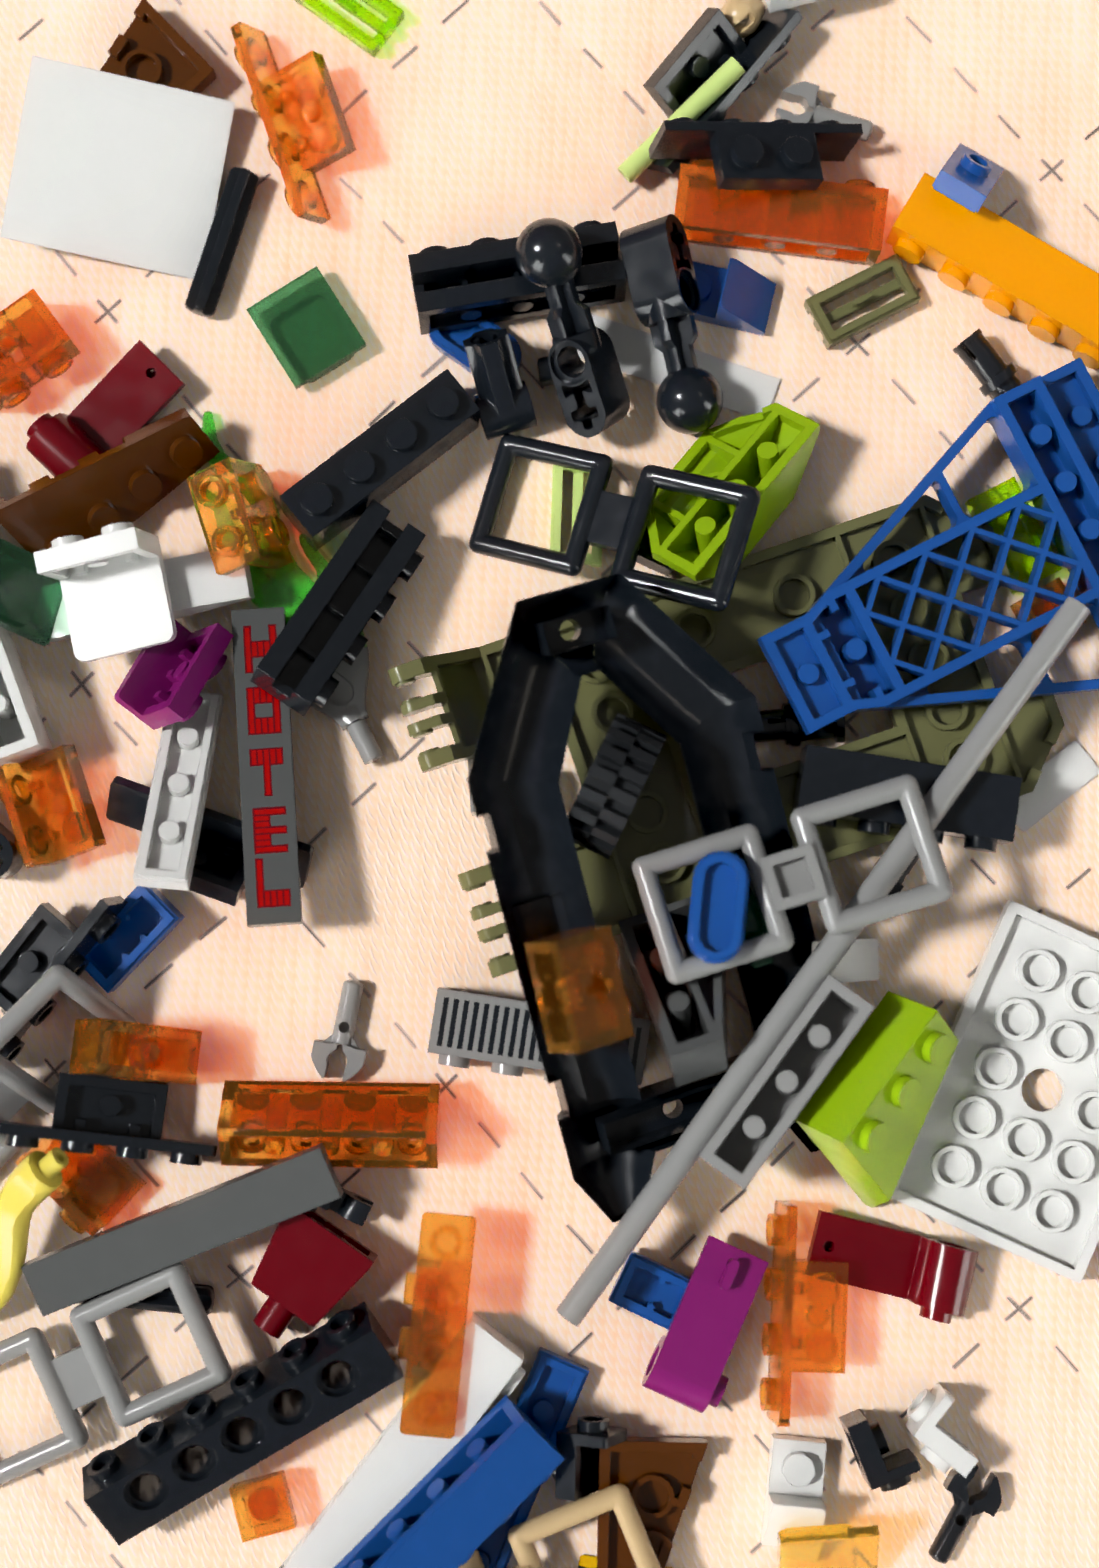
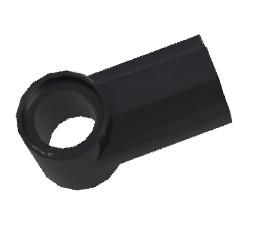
M489 328L473 333L470 338L463 341V345L477 394L474 395V400L480 408L479 418L486 439H494L537 426L532 401L525 381L520 379L514 349L506 328Z

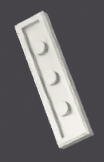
M201 692L199 695L203 697L202 704L186 722H176L162 728L133 873L135 886L181 891L190 890L224 707L223 694Z

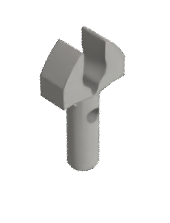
M803 81L782 90V100L799 103L804 107L805 112L797 115L777 108L775 113L776 120L787 119L792 123H820L826 120H835L841 124H861L863 134L859 140L867 141L871 137L873 123L869 120L825 107L817 96L820 88L819 85Z
M344 981L333 1034L324 1041L314 1040L311 1058L321 1078L327 1076L329 1056L339 1048V1045H342V1051L347 1057V1065L344 1069L342 1082L351 1079L365 1066L368 1050L360 1049L354 1040L364 985L359 981Z

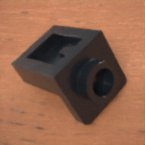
M859 1409L839 1417L861 1475L871 1490L879 1487L881 1491L898 1489L911 1481V1474L921 1470L917 1457L909 1448L882 1458V1455L890 1452L877 1420L868 1423V1420Z

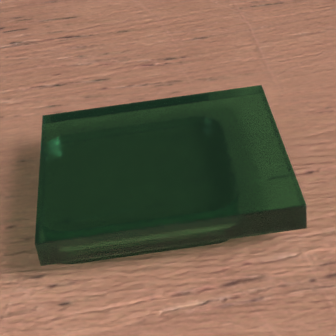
M317 266L246 309L296 390L306 383L317 381L348 362L355 353L367 346Z
M0 538V627L45 647L50 642L63 597L60 581L37 574L33 553Z

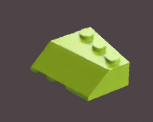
M890 991L882 998L796 1118V1122L861 1201L871 1208L890 1201L959 1042L937 1010Z

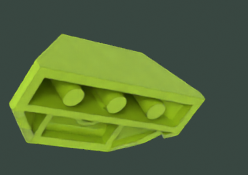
M773 403L763 407L760 413L740 416L705 430L674 466L673 469L748 485L758 489L761 499L742 562L794 499L820 433V424L778 403ZM658 488L647 524L652 557L696 582L714 578L736 505Z

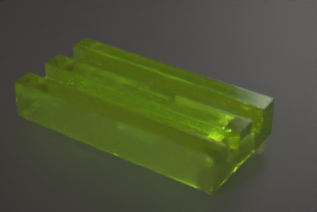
M294 0L372 57L377 55L404 19V11L390 0H362L387 18L386 22L355 0H333L341 8L376 31L377 34L372 38L320 0Z

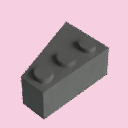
M691 897L667 905L684 959L695 956L690 950L687 941ZM646 912L618 921L625 954L676 1087L728 1070L726 970L682 984H672L666 978Z

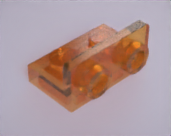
M41 1138L38 1148H32L30 1151L23 1153L15 1163L18 1165L31 1152L41 1151L47 1154L55 1147L60 1148L61 1140ZM94 1144L93 1154L64 1151L68 1156L69 1164L61 1170V1185L49 1195L62 1208L59 1215L71 1229L79 1234H83L86 1231L91 1236L103 1231L147 1184L122 1158L116 1157L115 1152L108 1145Z

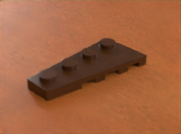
M141 0L133 12L135 15L134 20L124 35L119 34L108 50L110 56L100 70L199 94L217 79L215 70L146 0Z
M182 408L123 437L122 444L100 455L95 451L77 460L78 466L50 479L49 475H46L28 484L29 490L7 501L4 497L0 498V524L34 558L33 552L52 548L51 541L56 538L81 535L84 539L102 535L101 528L120 522L134 523L219 454L220 450L187 410Z

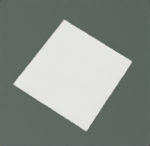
M32 55L0 237L193 279L216 211L235 102Z

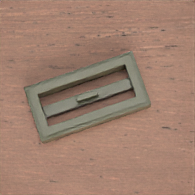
M896 253L809 297L804 301L803 306L807 313L812 315L814 319L813 324L817 332H821L823 336L822 341L828 350L918 304L921 297ZM890 272L894 273L896 279L827 314L824 313L822 307ZM901 289L903 290L905 295L836 330L832 328V324Z

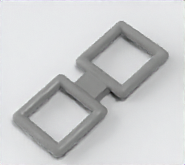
M905 774L796 808L791 813L790 820L799 847L770 856L766 854L758 828L753 824H744L635 859L632 864V871L667 980L672 984H682L791 949L794 944V936L785 910L814 901L818 903L827 931L831 934L839 935L949 900L953 895V886L917 780L912 775ZM900 799L928 883L843 910L815 825ZM742 848L769 933L744 940L737 955L723 964H708L699 960L696 956L684 959L657 875L699 862L704 856L712 852H732Z
M61 964L54 965L0 1018V1049L61 990L110 1027L66 1072L93 1076L137 1032L138 1023L135 1018L66 966ZM0 1054V1121H9L28 1101L47 1113H54L58 1082L50 1089ZM0 1134V1169L22 1148L5 1145L6 1134Z
M176 1263L121 1285L74 1307L70 1312L69 1318L81 1345L56 1357L53 1356L44 1333L37 1327L26 1329L0 1342V1365L28 1353L63 1431L61 1434L0 1461V1485L83 1448L88 1443L89 1434L77 1408L105 1397L115 1422L121 1427H129L217 1387L230 1379L232 1375L230 1364L183 1263ZM170 1287L206 1367L131 1401L95 1321Z

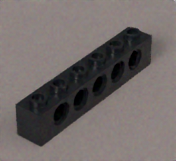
M365 1301L350 1310H342L336 1313L326 1324L308 1335L290 1340L279 1352L255 1366L251 1365L241 1369L225 1384L208 1394L197 1395L181 1410L160 1422L148 1424L135 1437L113 1450H105L96 1455L89 1464L82 1467L84 1502L118 1545L123 1544L403 1378V1371L394 1344ZM333 1361H340L336 1364L328 1365ZM287 1389H293V1390L288 1391V1392H282V1391L287 1390ZM240 1417H245V1418L240 1419V1420H234V1419H237V1418H240Z

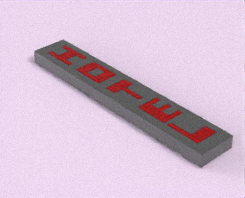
M285 608L231 610L232 634L234 635L232 641L248 928L303 924L291 708L250 681L256 667L286 625Z

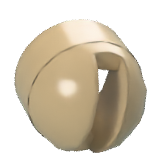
M725 0L721 11L739 36L745 38L754 33L759 27L765 14V6L761 0Z

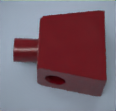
M307 1211L279 1222L251 1282L255 1288L268 1296L253 1322L264 1332L275 1338L282 1336L294 1316L314 1327L371 1268L378 1255L317 1212Z

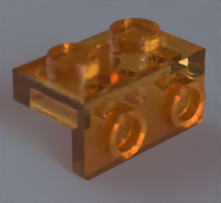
M227 457L188 477L189 490L215 571L218 575L227 576L248 565L278 569L293 562L288 547L290 535L286 525L278 516L272 498L274 486L262 465Z
M74 744L61 745L22 763L3 764L0 766V799L5 805L10 819L17 851L21 855L24 866L27 869L56 865L107 844Z

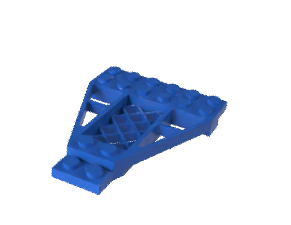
M1081 357L1042 377L1039 375L993 398L805 615L757 640L806 735L849 713L994 700L1002 688L930 694L927 687L929 684L1005 645L1016 647L1023 659L1033 646L1031 642L1032 633L1051 621L1067 597H1072L1083 603L1090 610L1099 629V392ZM989 423L992 425L1023 484V491L974 517H969L962 511L942 472L982 425ZM930 486L933 487L950 520V529L865 571L863 563L924 492ZM1032 502L1034 507L1027 504ZM1010 513L1003 536L981 529L982 526ZM1020 514L1043 522L1045 528L1039 547L1013 539ZM963 537L957 560L933 552ZM973 538L1000 546L992 571L966 563ZM1051 540L1059 554L1048 551ZM1009 549L1035 558L1028 583L1002 575ZM917 560L910 584L886 576ZM926 561L953 570L946 595L919 587ZM1045 561L1067 568L1070 573L1063 595L1037 587ZM962 573L989 582L981 607L955 599ZM870 584L863 605L856 591ZM879 585L906 593L899 620L871 611ZM998 585L1025 593L1017 619L990 611ZM1077 588L1081 595L1074 598ZM915 597L942 605L935 631L907 623ZM1034 597L1059 605L1027 622ZM951 609L978 617L970 643L943 635ZM987 620L1013 629L980 646ZM873 622L896 629L889 652L883 644ZM904 632L931 641L923 668L896 659ZM940 644L966 652V654L933 670ZM898 670L919 676V678L905 685ZM1047 673L1030 697L1099 691V679L1052 683Z

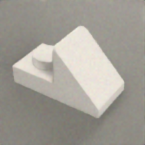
M771 1433L761 1535L762 1545L816 1551L827 1507L822 1499L827 1450L825 1439Z

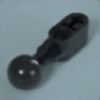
M670 214L623 230L619 240L620 251L636 315L645 327H650L654 347L663 353L668 375L660 384L656 397L658 413L663 422L672 430L682 434H697L710 428L719 418L723 408V392L717 379L708 371L699 368L693 347L698 337L694 314L700 309V293L685 230L680 220L675 215Z
M556 218L539 219L529 224L518 237L515 247V260L521 274L529 282L545 290L550 306L547 322L553 338L551 340L553 346L548 353V366L566 423L577 435L593 437L627 415L630 407V398L613 342L605 331L595 326L589 306L580 301L573 278L578 273L583 261V245L578 233L571 225ZM577 349L582 353L585 363L580 359Z

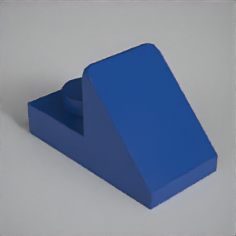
M730 258L727 269L692 261L700 293V309L694 314L695 320L764 336L776 283L734 258Z

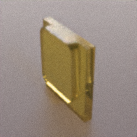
M834 1524L782 1529L777 1534L778 1568H877L880 1537L878 1525L853 1527L850 1524Z

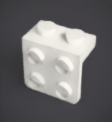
M120 522L101 528L102 535L84 539L81 535L56 538L51 541L52 548L33 552L37 574L60 581L73 652L79 661L92 662L169 643L177 635L159 538L156 535L134 527V524L131 522Z

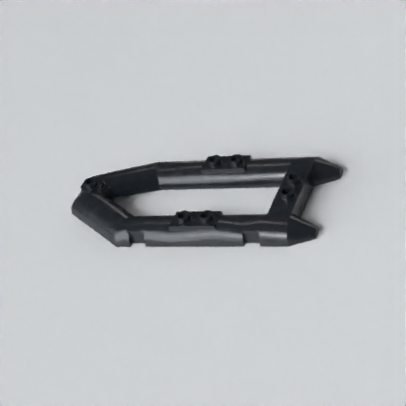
M621 573L516 601L467 778L475 814L477 817L483 815L491 849L486 852L546 1079L548 1084L554 1082L561 1111L556 1117L571 1173L579 1187L613 1223L622 1219L649 1181L655 1152L675 1145L712 1093L713 1087L718 1085L728 1070L676 1087L674 1079L671 1077L638 1088L559 786L581 677L601 671L680 744L703 837L744 824H753L760 832L767 856L793 848L774 767L761 768L753 734L764 731L756 696ZM566 620H569L575 628L573 637L568 641L560 634L561 624ZM742 848L729 852L739 857L747 867ZM750 873L744 940L769 933ZM807 904L785 910L794 936V944L791 949L736 966L753 1035L812 954L811 945L813 941H816ZM738 1055L728 1058V1069ZM676 1100L675 1109L671 1113L664 1114L663 1105ZM795 1119L790 1126L794 1134L811 1153L820 1150Z

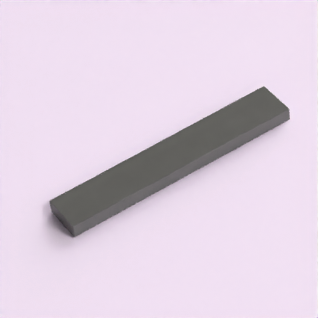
M320 1143L29 1260L21 1269L44 1317L342 1197L344 1191L323 1143Z

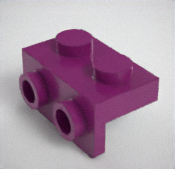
M175 620L177 628L175 639L169 643L141 650L115 693V701L153 730L176 722H186L202 704L203 697L199 694L206 682L219 673L227 660V655L224 652L234 635L219 623L191 633Z

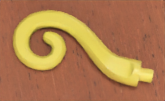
M55 1147L47 1154L41 1151L31 1152L13 1170L1 1190L0 1311L14 1295L23 1272L21 1267L25 1263L32 1214L61 1185V1170L69 1164L68 1156L60 1148Z

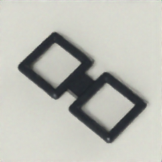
M514 434L504 435L500 439L469 540V546L473 552L567 576H577L583 569L589 546L616 551L610 575L621 573L643 594L715 612L724 611L728 607L761 499L757 488L661 466L647 465L640 473L634 496L629 497L606 491L614 466L612 458L606 454ZM516 457L589 473L565 553L493 536ZM658 488L736 505L711 588L634 570Z

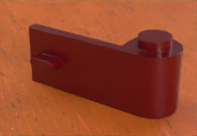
M139 340L69 415L59 413L51 416L47 413L39 417L27 431V436L30 439L27 442L26 449L53 477H56L78 466L77 460L95 451L100 455L122 444L123 437L149 425L186 384Z
M819 1210L803 1273L907 1299L921 1306L920 1316L937 1322L951 1324L953 1315L964 1316L979 1252L947 1241Z

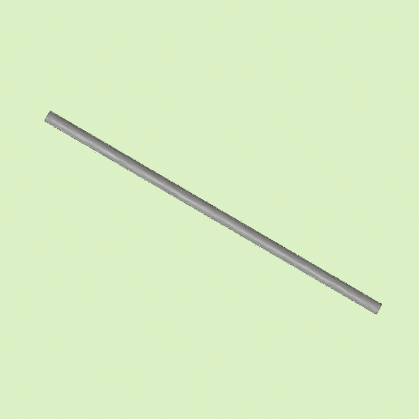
M1072 597L1066 598L924 796L923 800L933 830L938 826L1090 614V610L1080 601ZM907 821L844 909L886 897L918 854ZM864 927L839 935H834L827 931L558 1306L556 1311L564 1319L575 1326L580 1325L697 1162L702 1150L821 984L834 971Z

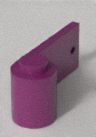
M708 1235L666 1336L663 1335L652 1353L643 1376L642 1386L699 1413H703L708 1405L716 1408L723 1397L728 1383V1377L722 1375L769 1262Z

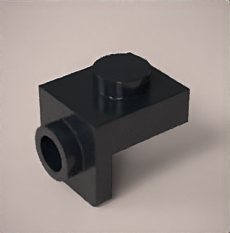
M586 1415L578 1417L577 1424L557 1431L556 1448L564 1457V1460L552 1473V1477L555 1480V1498L576 1501L598 1491L599 1449H608L626 1441L628 1429L610 1426V1419L607 1417Z

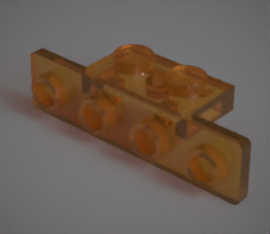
M238 22L230 27L236 44L234 54L240 67L246 72L253 92L251 94L252 106L263 120L269 141L267 147L269 154L281 171L286 186L284 190L285 200L298 218L323 224L329 221L331 216L315 173L356 151L322 54L310 51L279 70L267 35L259 29Z
M776 1200L774 1213H769L766 1220V1241L768 1246H773L772 1268H766L764 1273V1296L766 1301H771L770 1322H765L762 1327V1351L764 1356H769L768 1377H762L760 1381L759 1400L762 1411L767 1412V1417L776 1426L789 1427L792 1372L845 1373L849 1263L844 1260L796 1259L798 1208L788 1201Z
M426 1211L422 1215L416 1272L407 1271L403 1304L413 1305L410 1327L401 1326L398 1345V1359L407 1360L400 1420V1432L402 1434L451 1439L455 1434L477 1222L474 1216Z

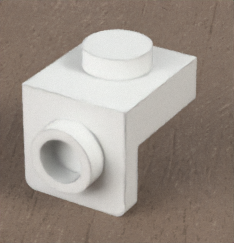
M937 1383L931 1391L927 1389L922 1390L912 1401L907 1410V1415L910 1418L905 1426L917 1440L924 1444L919 1453L944 1474L952 1467L966 1478L979 1460L969 1448L937 1424L955 1400L944 1387Z

